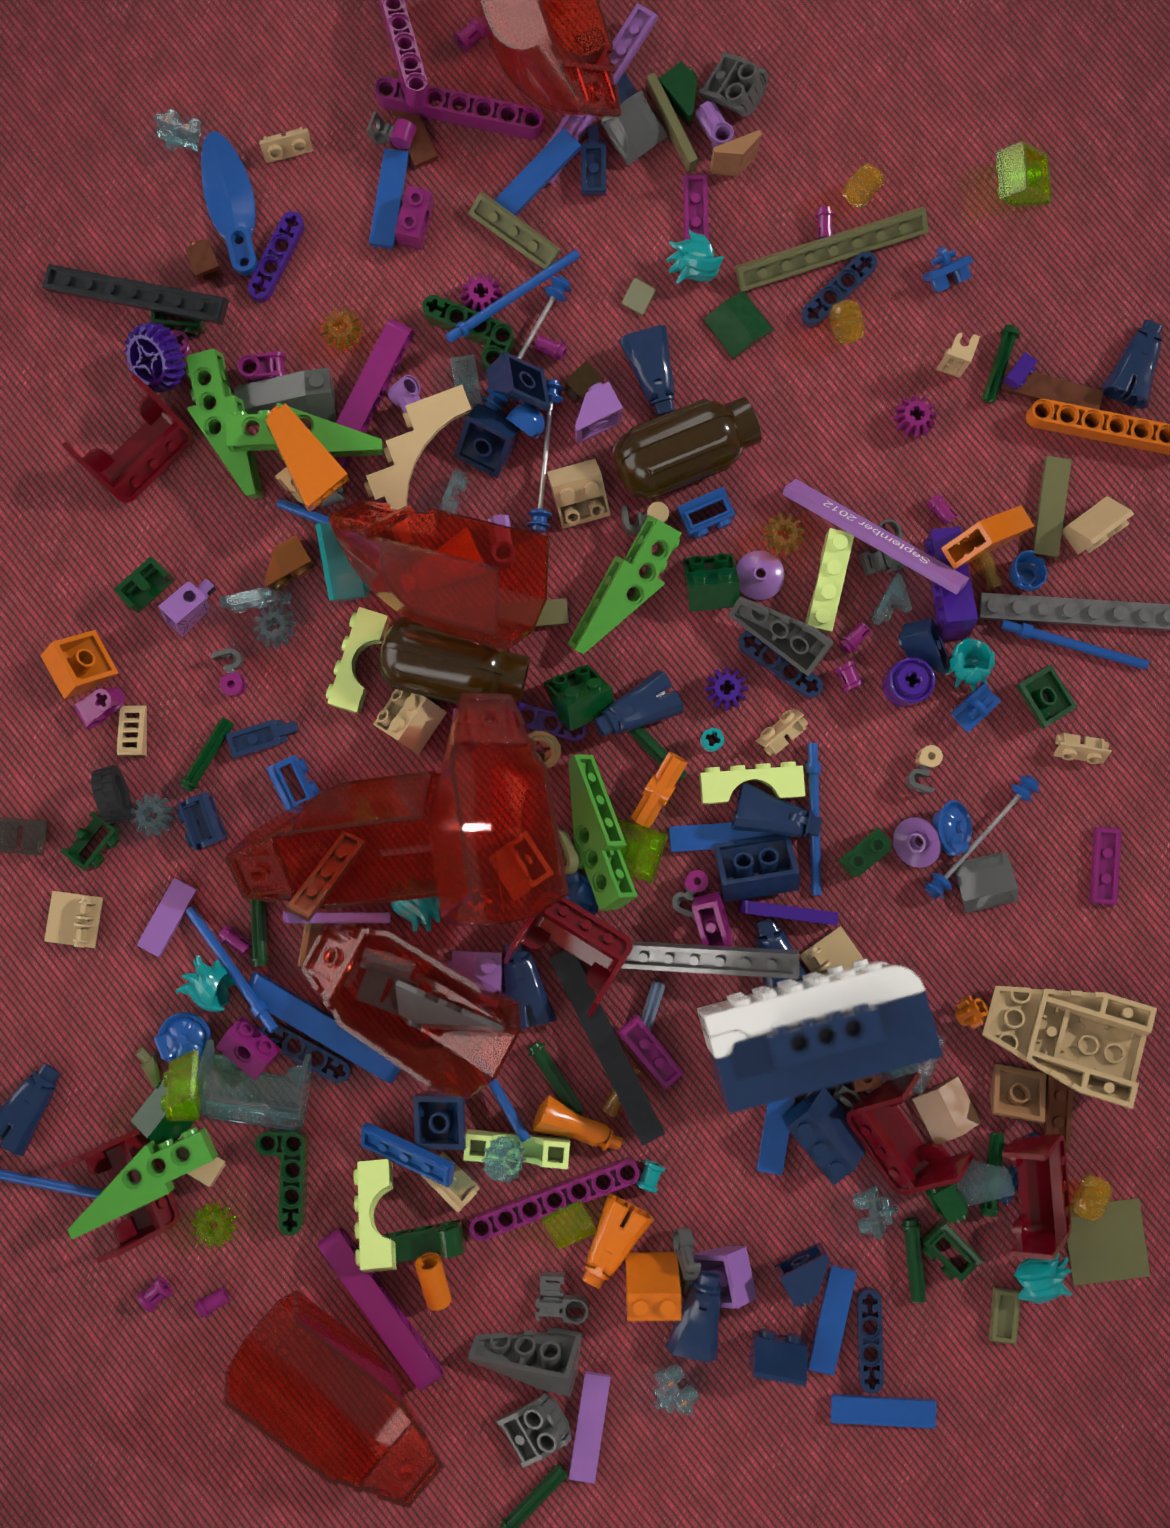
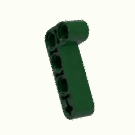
M437 295L426 297L422 303L426 321L448 332L456 328L457 323L451 321L453 317L461 316L463 317L461 322H465L479 313ZM491 317L479 324L486 327L485 331L478 333L473 328L469 331V335L463 337L485 346L481 356L485 371L491 365L487 363L490 357L498 358L504 351L511 354L515 344L511 326ZM502 334L509 336V339L505 342L497 340L498 336Z
M271 1128L265 1130L256 1138L255 1148L258 1153L264 1156H280L278 1227L284 1235L292 1236L301 1230L306 1221L309 1140L306 1132L300 1129ZM265 1136H270L274 1139V1148L265 1146L263 1141ZM294 1136L300 1140V1148L295 1149L289 1144L290 1137ZM289 1163H296L299 1166V1174L294 1175L290 1173L288 1169ZM289 1189L297 1191L299 1194L297 1201L289 1199L287 1195ZM297 1208L293 1212V1221L297 1223L295 1226H292V1223L287 1220L292 1215V1209Z
M462 1220L447 1221L381 1234L383 1237L395 1242L396 1263L418 1259L421 1255L430 1252L437 1253L438 1255L441 1254L442 1258H452L464 1254L467 1247Z

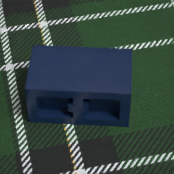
M203 792L184 800V802H177L179 807L176 810L179 821L186 826L188 833H185V838L190 848L193 847L194 850L201 851L228 841L212 793Z

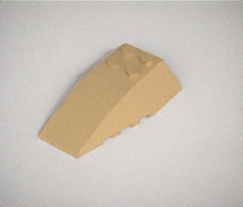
M995 986L982 1036L1081 1094L1133 1109L1139 1083L1136 1082L1146 1038L1152 1032L1157 1008L1105 992L1090 993L1074 990L1058 991L1055 989L1041 990L1025 987Z

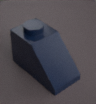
M933 617L904 624L901 634L898 636L900 648L905 650L907 657L919 658L927 662L932 670L946 673L950 657Z

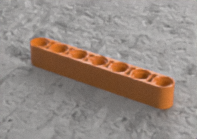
M1049 399L1037 400L1026 412V421L1034 428L1170 455V424ZM1035 409L1042 410L1045 418L1039 417ZM1060 414L1066 415L1069 423L1063 422ZM1085 419L1092 421L1093 428L1086 425ZM1110 424H1113L1117 427L1118 433H1115L1110 429ZM1134 429L1141 431L1142 438L1135 435ZM1159 434L1166 437L1167 443L1160 440Z

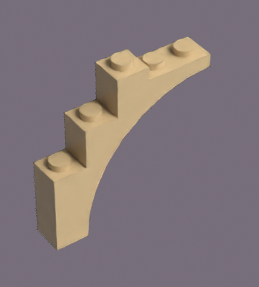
M463 385L406 405L407 412L403 413V417L407 427H413L414 430L386 440L388 447L383 448L388 463L394 462L393 466L366 475L368 482L364 483L369 498L374 496L376 501L386 498L387 502L383 503L384 510L388 518L393 517L396 525L392 527L397 542L402 540L403 545L414 542L408 523L407 498L415 464L425 447L439 431L455 419L470 413L471 407Z

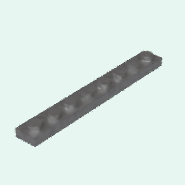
M981 593L979 594L978 619L999 621L1004 619L1015 622L1170 631V604Z
M631 941L632 950L621 967L623 969L798 979L799 950Z

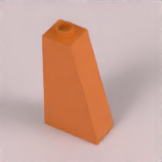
M285 403L281 407H274L268 413L266 422L306 509L311 512L349 480L348 473Z
M1022 505L977 522L941 549L955 570L1017 539L1033 528L1034 524Z

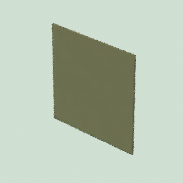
M1139 1198L1070 1206L1071 1233L1067 1239L1073 1286L1150 1277Z

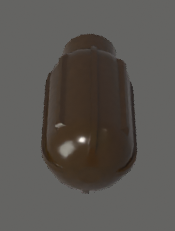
M741 397L726 404L718 401H709L704 398L632 427L615 443L613 458L618 476L627 491L641 498H658L727 470L742 455L743 449L761 443V430L756 414L746 397Z
M412 616L399 618L392 623L382 642L379 659L380 674L390 687L473 708L493 706L499 700L520 704L530 664V657L511 653L508 645L492 634Z

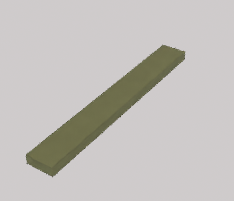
M922 206L736 265L735 271L739 290L744 292L857 256L861 252H870L929 233L926 208Z

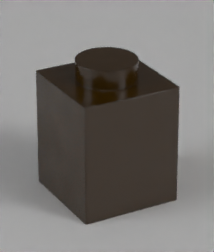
M585 361L565 381V394L572 402L576 403L578 401L582 405L586 392L589 391L588 389L600 382L604 384V377Z

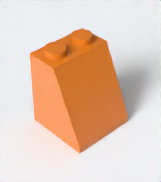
M675 1252L628 1253L626 1256V1309L628 1321H681V1289L678 1260Z

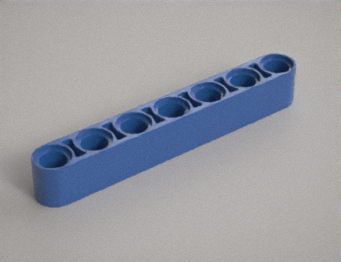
M254 971L247 983L260 1001L263 1000L269 1008V1013L380 1079L393 1084L406 1062L404 1058L267 976Z

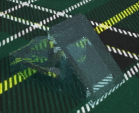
M899 573L892 578L869 620L877 626L883 620L886 622L889 620L894 611L891 605L905 613H909L912 610L903 577Z

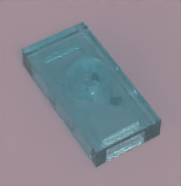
M475 354L450 358L454 387L463 385L470 407H474L478 403L482 405Z
M366 947L360 966L408 982L415 963L398 958L390 952L383 953Z

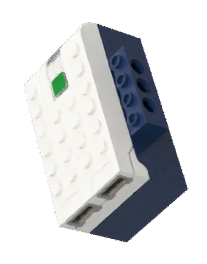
M866 958L852 962L853 967L843 969L842 965L827 969L828 973L823 975L821 973L817 974V972L802 975L803 980L795 982L792 979L777 982L778 987L771 989L767 985L752 989V994L745 996L742 992L726 996V1001L697 1008L720 1097L729 1113L743 1111L943 1057L927 994L920 978L911 970L902 966L891 965L882 961L868 962Z

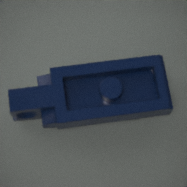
M589 125V140H583V143H581L582 196H606L605 140H599V125Z
M273 719L228 733L226 737L232 758L237 759L288 742L287 736L300 731L295 721L283 724L282 719Z

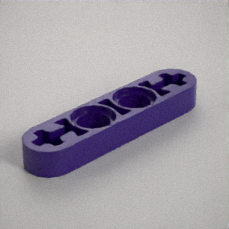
M290 211L282 216L248 284V291L256 302H266L271 298L304 232V221L297 212ZM296 220L298 226H293L290 230L288 222L293 223ZM279 241H286L289 244L284 252H279L275 249ZM269 262L276 263L278 265L276 272L266 273L264 270L266 264ZM263 284V287L266 291H260L259 294H257L255 288H260Z
M501 700L491 706L493 716L505 723L533 731L547 730L544 727L545 719L547 717H555L559 722L558 727L553 731L547 730L548 733L570 742H580L586 736V725L579 727L583 732L582 734H577L576 738L572 737V733L568 730H564V735L559 734L562 729V722L558 719L556 712L521 702L520 704H514ZM506 703V707L514 711V706H519L516 711V720H510L513 715L509 713L499 716V711L496 710V707ZM526 709L534 713L533 721L528 724L520 720L521 712Z
M740 900L739 913L838 925V912Z

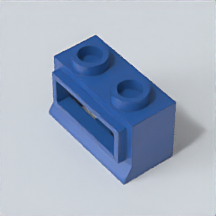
M724 486L679 505L676 511L688 539L694 536L695 539H700L709 534L708 530L715 527L723 529L732 524L731 520H734L736 515ZM722 501L725 512L695 525L692 524L689 517L690 514Z
M292 755L274 765L266 767L287 814L293 815L319 802L317 797L320 794L319 789L314 781H309L306 774L309 772V768L303 758L299 759L298 756ZM290 764L306 795V798L298 802L295 801L280 770Z

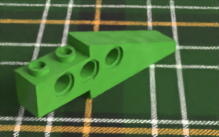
M213 348L187 355L185 370L192 383L193 389H191L190 393L193 402L196 404L187 407V410L244 494L252 499L264 497L254 451L230 452L227 447L225 415H232V412L245 411L243 400L231 393L223 354ZM210 375V382L204 385L205 378ZM216 399L215 407L210 410V402ZM221 423V431L215 434V427Z
M276 403L277 406H283V404ZM289 407L303 423L311 425V433L333 457L384 455L382 439ZM271 410L258 411V414L235 411L232 412V415H225L226 441L230 452L279 450L266 422L267 415ZM253 425L260 427L256 435L247 434L249 427Z
M648 515L625 559L615 556L571 636L568 645L582 654L586 653L659 590L665 582L658 579V576L665 570L667 559L671 552L679 545V538L682 533ZM658 542L657 550L652 553V546ZM646 565L645 572L639 575L640 568ZM634 587L633 594L627 597L628 590Z
M573 755L568 759L574 845L580 859L578 869H585L599 910H619L638 897L621 853V849L626 846V842L594 756Z
M193 1127L181 1133L183 1138L175 1142L170 1138L158 1144L157 1147L153 1140L145 1145L70 1226L68 1232L71 1239L169 1194L175 1188L172 1182L173 1179L213 1161L218 1156V1153L206 1127L200 1130ZM179 1147H185L189 1150V1158L180 1156ZM156 1158L162 1159L165 1162L164 1170H160L155 1166ZM131 1170H137L141 1174V1181H135L131 1177Z

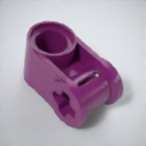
M279 351L247 354L239 359L237 367L242 378L247 383L287 375L284 367L286 354ZM248 366H256V370L253 373H245Z
M117 687L101 688L77 702L73 707L85 728L91 729L103 723L110 715L122 708L125 703V695Z

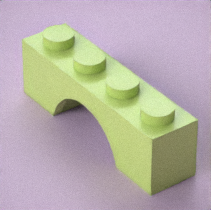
M832 528L825 535L818 578L805 622L815 627L825 636H829L833 631L854 535Z
M362 607L358 608L357 613L353 612L349 624L352 627L349 637L345 636L342 644V650L344 651L342 660H338L334 668V674L336 675L334 684H330L327 689L326 698L329 705L360 715L368 691L359 683L356 677V661L361 652L369 646L382 644L391 621L387 615Z
M782 762L781 767L771 768L770 763L756 764V769L745 770V765L730 766V771H720V767L705 768V773L699 774L701 805L729 802L733 790L739 784L747 781H757L765 784L773 791L775 797L779 799L802 798L805 796L803 766H796V762Z
M468 1129L463 1160L488 1163L494 1161H518L547 1168L568 1169L570 1138L530 1135L531 1138L521 1143L516 1133Z
M389 1159L357 1162V1169H354L353 1173L354 1184L358 1185V1196L354 1197L355 1212H359V1222L355 1223L356 1239H359L360 1249L356 1250V1265L360 1266V1270L363 1272L396 1270L395 1242L383 1237L378 1232L374 1222V1211L378 1201L383 1195L394 1189L393 1163Z

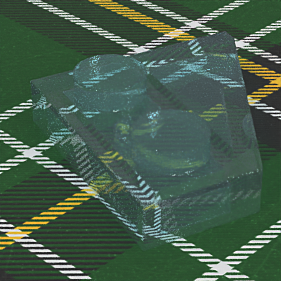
M264 588L220 597L221 608L231 609L233 613L246 612L248 608H263L291 603L290 593Z
M976 1160L971 1161L962 1179L957 1183L958 1189L969 1206L1016 1194L1007 1167L990 1165Z

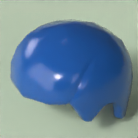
M520 404L506 417L507 420L530 437L536 435V439H538L545 431L543 416L538 409L530 405Z
M1033 550L1022 551L1012 560L1008 571L1012 583L1024 591L1039 589L1046 582L1048 573L1044 559L1035 556Z

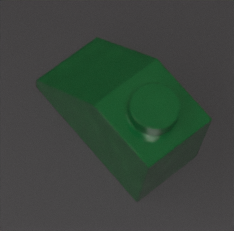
M681 61L659 77V81L674 111L685 125L689 127L692 125L697 75L690 66L687 67Z

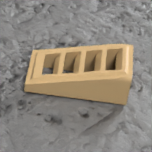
M123 706L120 708L117 738L118 756H147V706ZM127 713H140L139 718H127ZM127 723H139L138 728H127ZM127 733H138V737L127 738ZM127 743H137V747H127Z

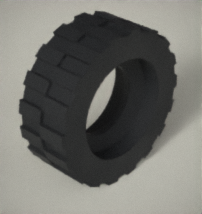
M115 765L93 770V773H91V787L96 806L107 824H113L130 819L132 817L131 797L122 772Z

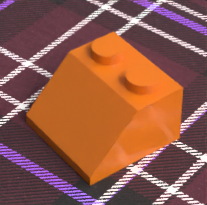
M95 630L53 641L40 655L64 699L86 693L119 673Z

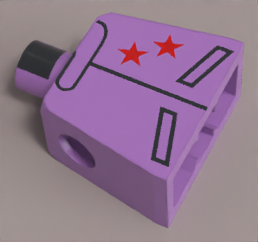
M204 579L197 587L190 581L186 582L158 606L164 620L183 637L209 611L211 607L207 598L216 588L208 579Z

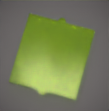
M581 1201L564 1208L560 1207L558 1211L541 1218L542 1223L558 1249H562L575 1242L579 1243L582 1239L595 1234L597 1230Z

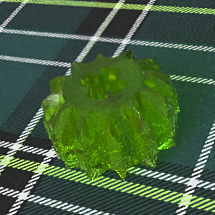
M207 1203L204 1205L203 1210L199 1209L195 1212L198 1219H193L191 1225L197 1227V1229L192 1231V1235H200L201 1237L198 1239V1244H202L206 1240L207 1248H212L214 1243L219 1248L224 1245V1240H231L232 1235L230 1232H234L236 1226L230 1223L235 1219V1215L227 1216L226 1214L230 1210L228 1206L221 1211L220 1203H215L213 1208ZM212 1222V1224H214L216 1222L218 1224V1228L215 1229V1227H213L211 1229L209 1223Z

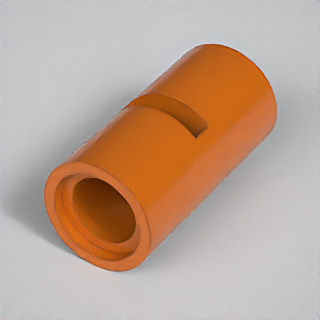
M425 1253L415 1262L428 1309L432 1311L443 1310L449 1306L452 1297L441 1257L437 1253Z

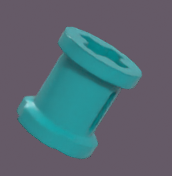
M712 727L704 731L700 738V744L705 751L715 752L722 747L725 738L721 730ZM711 734L716 735L715 739L719 741V743H715L713 746H710L709 740L706 739Z
M644 1159V1170L640 1180H637L635 1184L644 1190L657 1193L658 1188L656 1186L661 1173L665 1172L666 1167L654 1161Z

